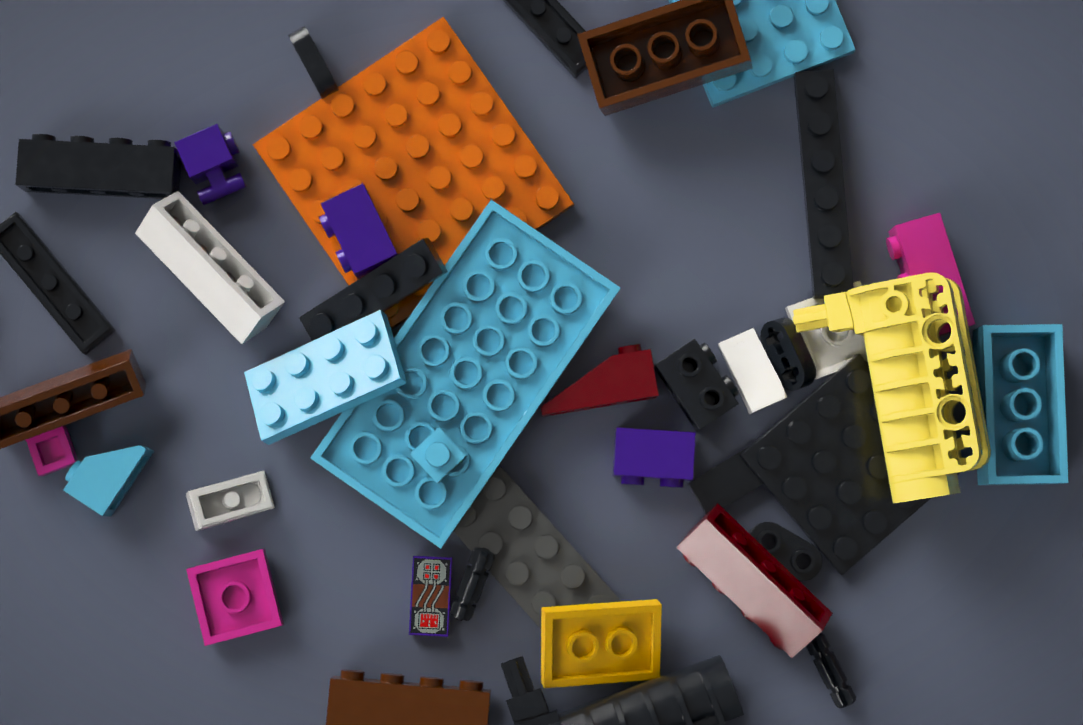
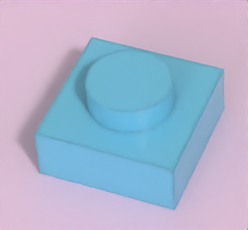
M440 427L410 453L437 484L467 457Z

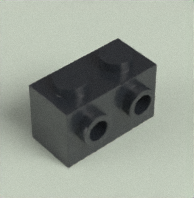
M693 339L655 364L654 369L697 432L738 405L739 403L735 397L739 395V392L727 375L721 378L713 366L717 359L705 342L699 345L696 339Z

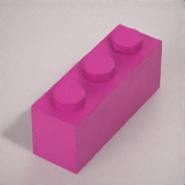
M940 212L895 225L889 230L890 237L886 238V245L891 259H897L901 271L897 278L924 273H937L955 281L962 291L968 328L975 325ZM939 286V292L933 294L934 301H937L939 293H943V286ZM947 305L943 307V313L945 314L948 313ZM949 323L940 329L939 337L951 333Z

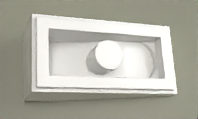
M754 328L718 343L749 414L787 398L782 383Z
M265 471L194 489L186 493L196 531L275 508Z

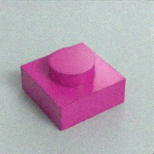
M61 426L26 439L38 476H45L72 466L78 461L66 426Z

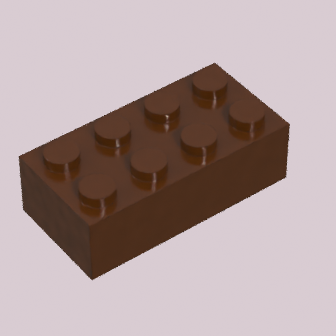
M680 0L577 34L598 106L604 116L753 69L733 0Z

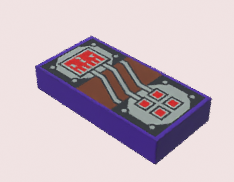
M413 556L409 635L449 636L453 557Z

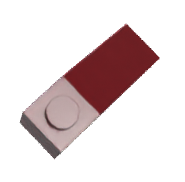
M641 344L619 347L617 355L610 356L541 407L542 417L657 398L659 394L651 349L641 350Z

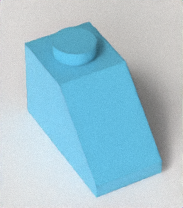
M138 445L87 456L82 462L78 460L72 465L65 477L68 483L63 491L101 516H112L154 453V450Z

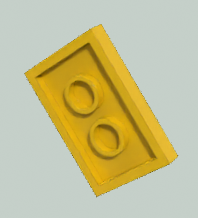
M658 599L541 607V683L543 687L556 688L644 681L660 677L662 604Z

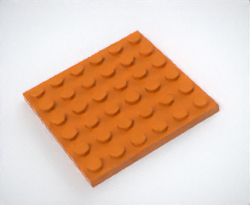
M444 16L340 85L338 91L323 99H319L252 144L348 285L359 279H357L353 271L345 273L336 255V251L342 249L336 235L328 238L319 217L325 214L320 203L362 183L380 216L397 254H400L423 238H429L444 266L490 200H493L537 231L574 206L573 201ZM433 282L384 312L388 316L391 330L408 319Z

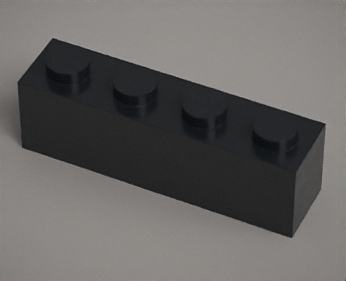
M32 134V139H19L15 185L25 192L164 199L179 191L181 157L175 147H171V142L165 140H148L147 145H133V141L126 138H109V143H94V138L87 136H71L70 141H56V137L53 135Z

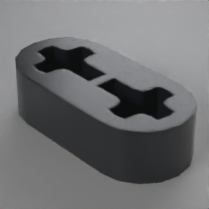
M304 26L289 34L288 36L321 98L323 99L338 91L339 89L306 27Z
M783 317L764 324L761 329L760 339L782 386L787 390L794 391L811 385L816 377L815 364L801 333L797 332L794 322L790 318ZM782 332L783 338L779 341L777 335ZM797 367L799 374L795 376L793 370Z

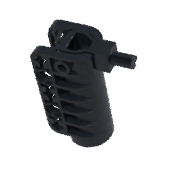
M720 655L562 713H558V710L549 712L542 689H534L523 656L501 663L512 696L506 702L514 725H726V721L744 715L732 680Z

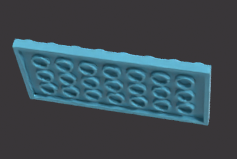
M490 200L445 264L448 272L434 280L394 337L407 383L342 412L311 456L313 461L440 549H442L621 289L618 285L493 200ZM440 427L467 457L437 484L410 453Z

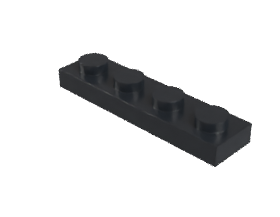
M423 238L308 311L299 319L313 341L376 311H387L448 271L430 239Z

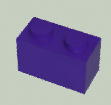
M363 183L320 203L325 212L324 215L319 217L328 238L336 235L342 249L336 251V255L345 273L353 271L357 279H360L398 255Z
M616 428L613 476L621 477V484L644 485V478L660 479V487L683 488L684 481L693 480L696 432Z

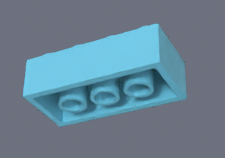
M1062 324L983 325L972 330L973 355L991 449L988 463L982 468L977 469L978 485L1069 483Z

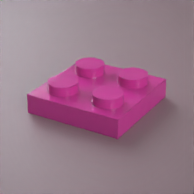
M265 549L186 569L205 646L284 625Z

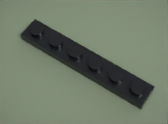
M834 69L795 72L794 75L813 299H824L826 295L847 292L854 288Z

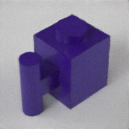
M215 124L174 142L190 179L196 185L209 179L211 186L197 191L203 205L246 187L241 173L227 179L224 172L238 167L234 155L240 153L231 131L224 134L219 125Z

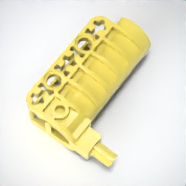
M924 273L850 289L847 292L824 296L825 304L793 310V322L798 333L829 327L831 332L838 333L855 330V334L864 337L892 502L900 503L961 493L957 473L982 468L989 461L991 449L960 286L955 281L945 278L940 274ZM939 286H943V293H939L937 301H934L933 294L939 292ZM946 305L948 307L947 314L943 313V307ZM949 323L951 327L950 338L942 343L939 338V331L945 324ZM942 352H956L955 354L947 353V358L943 360ZM953 366H957L958 374H954L951 379H948L947 372L953 370ZM962 386V395L949 394V391H957V388ZM959 402L966 409V416L961 423H958L953 416V409ZM970 430V435H961L962 437L957 439L956 431ZM971 447L973 455L962 458L961 450Z

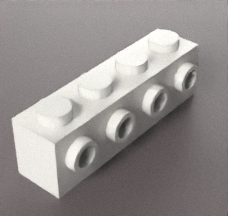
M179 191L153 204L135 233L241 344L266 329L285 303L273 288Z

